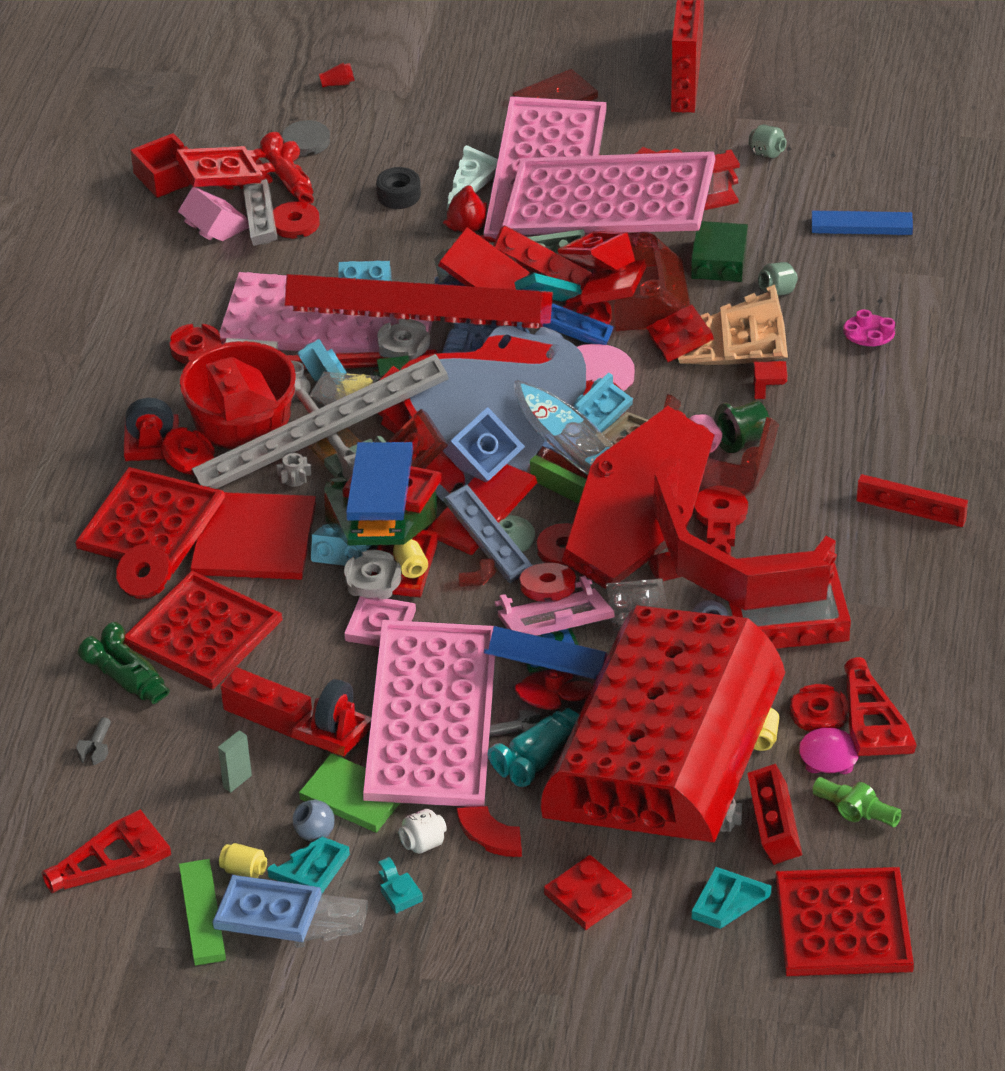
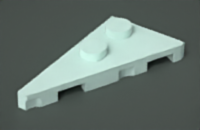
M467 145L464 147L463 158L459 162V169L456 171L453 180V189L448 196L447 211L453 196L463 187L471 185L476 193L495 177L497 158Z

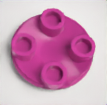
M862 309L857 311L856 316L845 322L843 333L846 338L856 344L880 346L894 338L895 321L892 318L872 315L871 311Z
M816 729L808 733L800 743V756L805 762V768L811 773L848 774L853 770V765L859 758L850 734L840 729Z

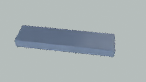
M468 485L461 487L444 498V503L509 584L520 578L524 570L533 566Z

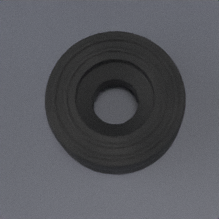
M393 167L381 172L376 180L379 202L385 207L392 209H404L416 204L421 196L419 175L414 170L405 167Z

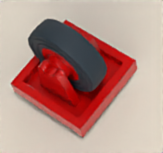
M142 398L131 403L126 410L124 434L125 461L165 459L161 446L166 434L172 429L179 428V415H173L170 406L164 401L157 398Z
M333 679L325 686L320 697L315 699L314 708L293 727L292 738L305 742L308 745L325 749L333 754L345 756L370 731L372 717L355 712L354 703H352L353 688L351 684Z

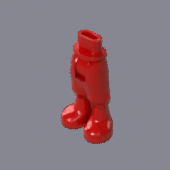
M278 132L266 134L260 141V148L266 153L265 159L275 167L276 171L274 173L280 177L285 187L294 197L302 202L312 204L314 202V197L312 196L314 191L310 179L299 165L293 163L300 155L298 144L294 141H288L283 144V138Z

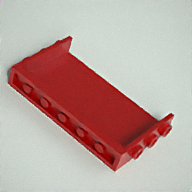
M677 0L672 38L671 112L695 113L703 38L704 0Z

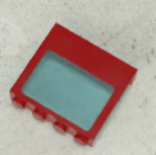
M813 551L737 559L750 566L803 561ZM835 562L832 568L835 574L828 585L827 600L743 610L728 602L731 616L749 618L766 634L776 649L850 641L851 619Z

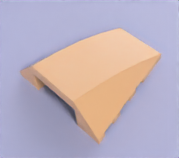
M775 285L767 287V292L759 296L753 293L744 297V302L731 307L730 303L720 307L721 312L711 316L709 313L701 315L712 331L714 340L678 357L679 363L730 365L788 358L785 326Z

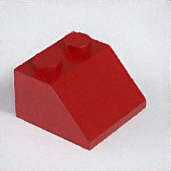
M593 231L557 249L559 255L584 269H594L595 272L611 270L612 273L621 272L626 269V265L635 261L628 232Z
M233 357L206 364L209 389L226 422L278 407V403L260 370Z

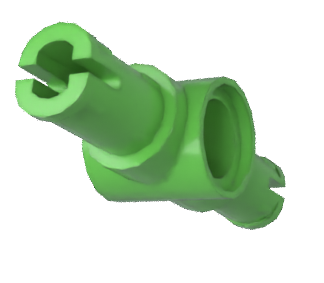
M818 777L813 785V795L835 803L839 813L848 821L858 822L862 817L868 820L872 818L893 828L900 821L901 809L879 801L874 790L863 782H855L852 786L846 784L841 786Z

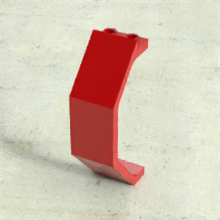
M670 454L656 470L653 509L678 575L743 610L827 600L828 585L835 574L832 568L837 558V554L834 553L836 540L825 536L813 553L803 561L750 566L700 540L687 531L674 499L678 495L680 459Z

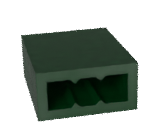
M701 221L700 230L696 231L691 279L742 282L747 250L748 224Z

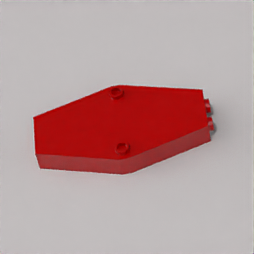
M667 406L599 455L592 463L587 475L561 561L609 591L648 562L650 557L664 550L667 545L653 509L655 472L670 454L680 459L678 495L674 499L687 528L715 434L710 432L704 425L697 424L687 418L683 412Z

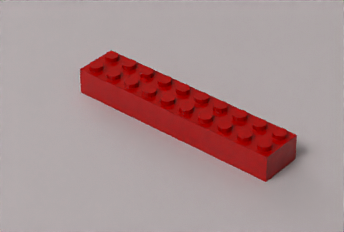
M287 274L285 306H293V311L315 312V309L318 308V313L340 314V309H342L343 315L365 316V311H369L368 317L390 318L391 313H394V318L416 319V315H419V320L441 321V317H445V322L466 323V318H470V324L492 325V320H496V326L505 325L512 327L517 326V322H522L523 328H541L543 323H551L553 292Z

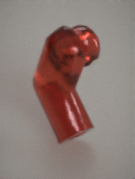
M489 558L482 559L480 561V569L476 572L459 573V586L484 585L496 573L494 560Z

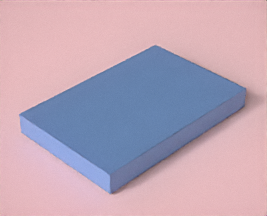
M232 875L213 919L214 929L304 942L322 896L321 888Z

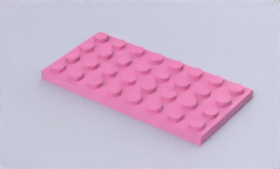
M510 97L484 229L485 237L496 239L503 225L521 158L599 155L606 115V102ZM524 235V236H526V237H533V236H540V235Z
M714 152L521 158L502 226L505 225L522 235H547L584 229L585 234L593 231L628 233L699 231L715 163Z
M239 272L220 329L221 344H224L227 338L278 342V350L300 351L306 345L320 339L327 351L332 349L334 353L379 352L378 331L389 322H391V326L399 324V319L394 318V313H391L390 318L368 317L369 311H365V316L343 315L342 309H340V314L318 313V308L315 309V312L293 311V306H285V275ZM416 315V319L412 320L423 323L426 326V331L430 334L433 321L419 320V315Z
M382 620L363 801L465 807L484 806L495 656L483 652L484 649H489L494 626Z

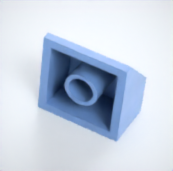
M487 407L459 432L442 451L461 471L487 483L525 446Z

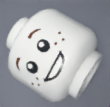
M424 809L407 816L402 821V827L399 828L400 840L404 847L418 854L441 845L444 840V832H446V824L442 816L436 815L429 809Z

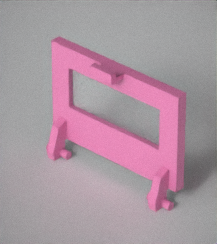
M586 576L579 577L580 582H576V588L582 587L583 591L572 593L559 601H552L551 598L512 608L510 603H513L512 598H507L506 594L499 595L500 600L495 601L496 607H503V610L498 611V616L507 629L536 636L615 617L614 611L595 588L591 589L592 580H587Z

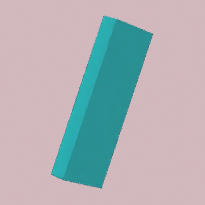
M537 273L530 274L514 282L516 290L553 292L552 300L560 302L582 293L581 285Z

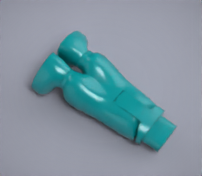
M566 708L563 712L556 711L553 715L546 717L529 730L513 738L509 748L500 743L494 744L487 753L490 763L502 777L506 778L510 774V779L514 785L519 787L529 785L534 781L535 773L543 770L554 754L566 744L579 714L570 708Z

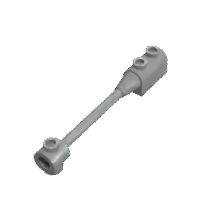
M291 361L296 373L295 392L292 401L300 400L308 413L318 410L319 408L308 395L311 386L304 375V365L298 361ZM334 433L326 438L337 452L343 469V476L348 481L353 474L356 454L344 445L337 433Z

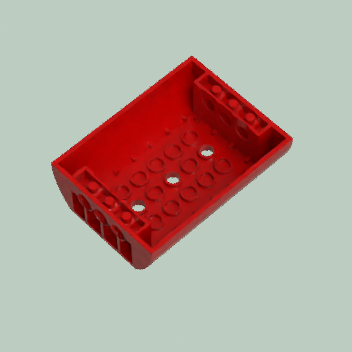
M636 605L625 618L544 788L541 799L542 818L715 843L785 675L780 655L766 634L749 618ZM659 695V696H658L656 699H654V700H653V699H650V698L653 697V696ZM634 738H640L636 742H631Z

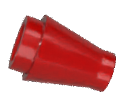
M343 62L319 74L322 87L350 85V82L355 81L350 63L344 64Z

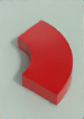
M488 806L457 808L460 827L470 841L474 840L485 847V851L506 857H522L520 827L507 826L498 822L490 815Z

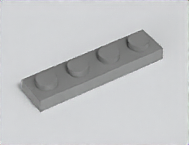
M267 179L262 180L261 183L243 185L250 237L253 246L264 245L277 240L270 187Z

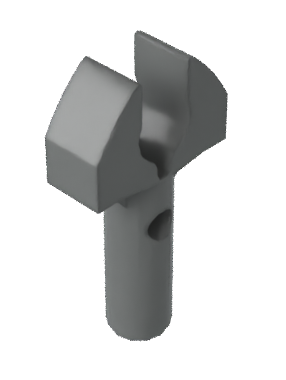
M528 709L521 710L516 721L490 725L489 737L516 732L524 733L540 722V714Z
M102 717L99 720L90 740L78 741L76 748L82 763H84L86 755L95 750L92 755L93 765L106 759L109 753L107 744H102L111 724L108 718Z

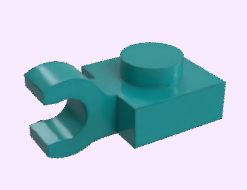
M390 857L378 862L382 869L379 871V875L385 882L380 884L381 893L395 914L423 901L422 892L408 872L399 876L396 866Z

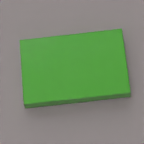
M332 753L299 792L300 800L305 802L308 800L325 802L333 810L334 815L375 833L378 832L400 804L395 802L363 801L366 768Z

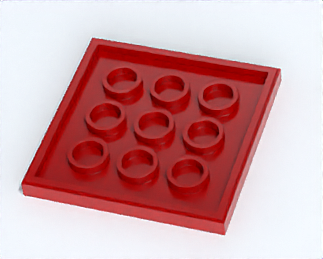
M128 467L76 540L77 549L120 560L128 550L137 545H155L168 555L172 564V574H174L225 499L224 491Z
M224 492L225 499L197 538L191 571H195L203 576L302 580L316 508V496Z
M191 571L125 634L123 644H126L131 650L214 690L283 620L282 613L195 571Z
M900 867L776 871L775 880L786 976L913 972L914 962Z

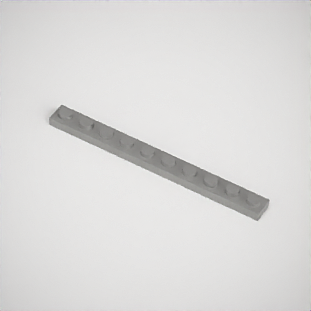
M434 354L194 467L192 470L200 485L214 489L220 488L285 457L287 454L294 453L449 379L448 374L437 355Z

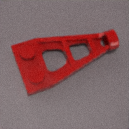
M861 657L848 660L844 665V670L847 676L849 733L855 745L857 755L914 754L917 744L908 723L873 678L866 660ZM858 694H872L876 702L859 703ZM882 714L889 723V725L865 726L863 715Z
M140 809L110 824L59 864L43 870L42 877L48 890L54 893L62 888L65 890L146 868L170 856L171 849ZM122 839L132 851V854L117 860L109 859L104 853V849L115 840ZM91 855H94L102 865L83 872L77 866V864Z

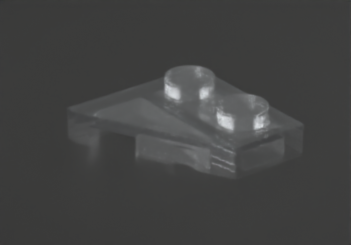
M323 372L310 397L326 406L379 381L381 377Z
M322 895L304 942L294 941L295 947H305V941L321 937L325 942L336 939L341 935L348 936L362 932L368 911V900Z

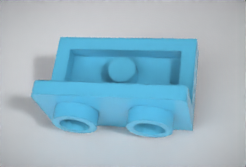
M390 261L339 262V277L391 281Z
M320 339L306 345L297 353L314 381H318L329 374L337 386L348 375L332 349L327 351Z
M607 373L603 378H598L593 383L591 390L586 395H580L574 402V411L584 419L578 424L597 437L633 404V398L614 385L613 375Z
M326 524L312 534L311 561L345 566L350 558L354 556L357 559L363 556L362 552L367 551L372 545H347L333 528Z

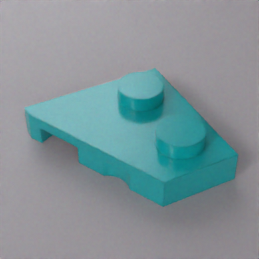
M322 836L310 843L308 847L290 854L291 860L278 867L275 864L270 865L267 869L268 877L279 882L320 887L321 893H323L349 857V846Z
M715 867L692 909L691 919L721 929L769 898L771 895V885Z

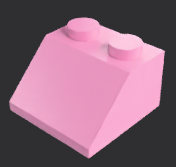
M192 187L178 210L186 218L184 222L195 229L199 228L200 231L198 233L208 240L216 238L224 241L249 228L248 218L226 200L196 187Z

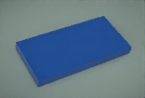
M412 442L357 443L346 511L347 520L404 519L413 454Z

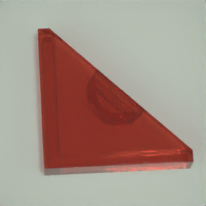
M542 446L538 454L541 458L587 478L590 468Z

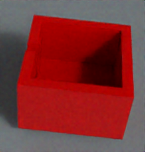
M174 133L130 150L133 173L156 198L191 184L175 158L177 150L189 148L187 146L184 147V143Z

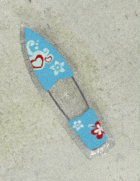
M518 380L514 382L519 407L530 425L549 445L588 475L595 459L612 447L613 444L588 418L562 398L535 385Z

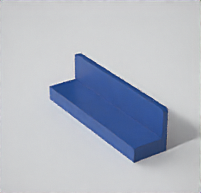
M494 626L489 649H484L483 653L597 679L608 652Z

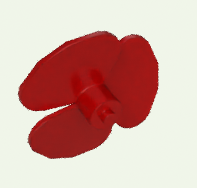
M550 669L523 679L522 683H518L515 686V692L523 701L532 706L546 710H556L561 706L562 699L578 701L587 698L593 686L586 681L566 683L574 677V674Z

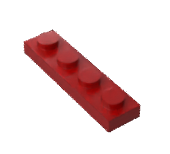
M505 225L500 228L493 244L495 248L524 268L537 274L579 284L582 291L592 275V272Z
M863 474L860 475L858 480L856 500L858 502L963 527L966 522L968 500Z

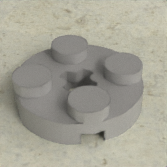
M399 319V324L392 326L391 322L380 328L377 335L379 353L383 357L409 356L410 361L423 355L430 346V334L426 331V326L412 319Z
M368 550L362 552L363 556L357 559L354 556L350 558L345 565L344 575L348 592L351 595L366 598L377 597L379 599H388L392 596V591L401 582V565L399 562L394 561L393 555L381 550ZM372 572H377V575L370 576Z

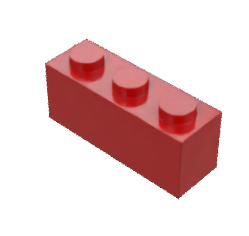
M238 667L221 684L224 710L291 738L293 727L312 710L310 696Z
M776 763L748 772L747 775L761 843L773 865L802 856L788 786Z

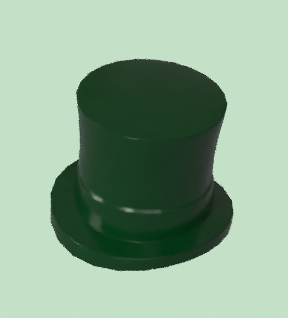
M755 400L739 407H732L728 403H723L716 410L714 421L722 432V440L719 446L727 453H737L744 448L745 443L764 440L770 434L771 422L769 414L760 401Z

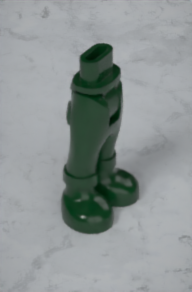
M111 622L103 629L101 642L94 636H89L82 641L78 648L79 657L88 664L98 665L103 673L114 679L127 692L138 695L141 700L147 699L152 704H156L168 696L170 690L164 685V679L159 676L152 664L141 655L132 651L126 644H123L125 630L119 623Z

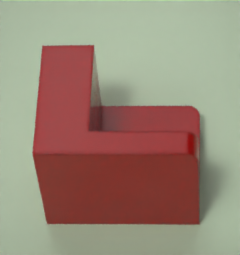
M786 361L754 362L753 384L755 399H765L766 385H784L787 382Z
M669 551L653 555L649 558L648 565L658 583L682 577L676 573Z

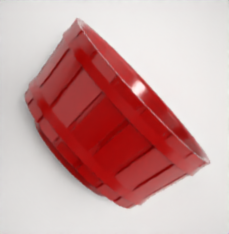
M235 341L210 347L193 357L181 373L180 389L197 431L201 432L216 446L235 449L288 423L291 414L292 397L295 392L296 373L291 360L289 361V358L280 350L278 351L272 346L258 342ZM233 357L260 370L278 403V407L226 422L209 389L206 364Z

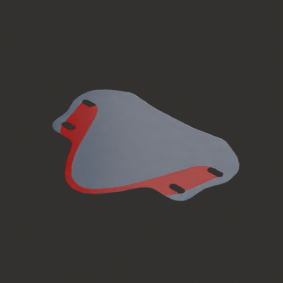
M505 325L494 329L483 346L476 351L436 354L449 379L403 401L419 430L418 438L413 443L411 466L441 472L442 480L436 488V494L443 502L444 498L450 494L457 483H462L464 486L468 485L474 476L461 471L442 449L488 407L525 446L507 464L527 472L530 459L537 454L551 432L531 411L525 400L521 384L544 391L571 408L576 399L584 394L586 389V364L583 354L574 344L563 338L550 335H534ZM510 335L511 340L505 348H500L498 344L503 336ZM558 345L559 350L555 356L547 358L546 353L551 346ZM434 354L424 355L413 360H410L401 368V370L417 362H420ZM423 451L429 452L430 455L426 462L421 466L417 465L416 460Z

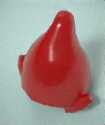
M471 185L465 186L453 196L447 211V220H444L443 224L453 231L463 232L467 227L472 231H478L486 223L487 203H482Z

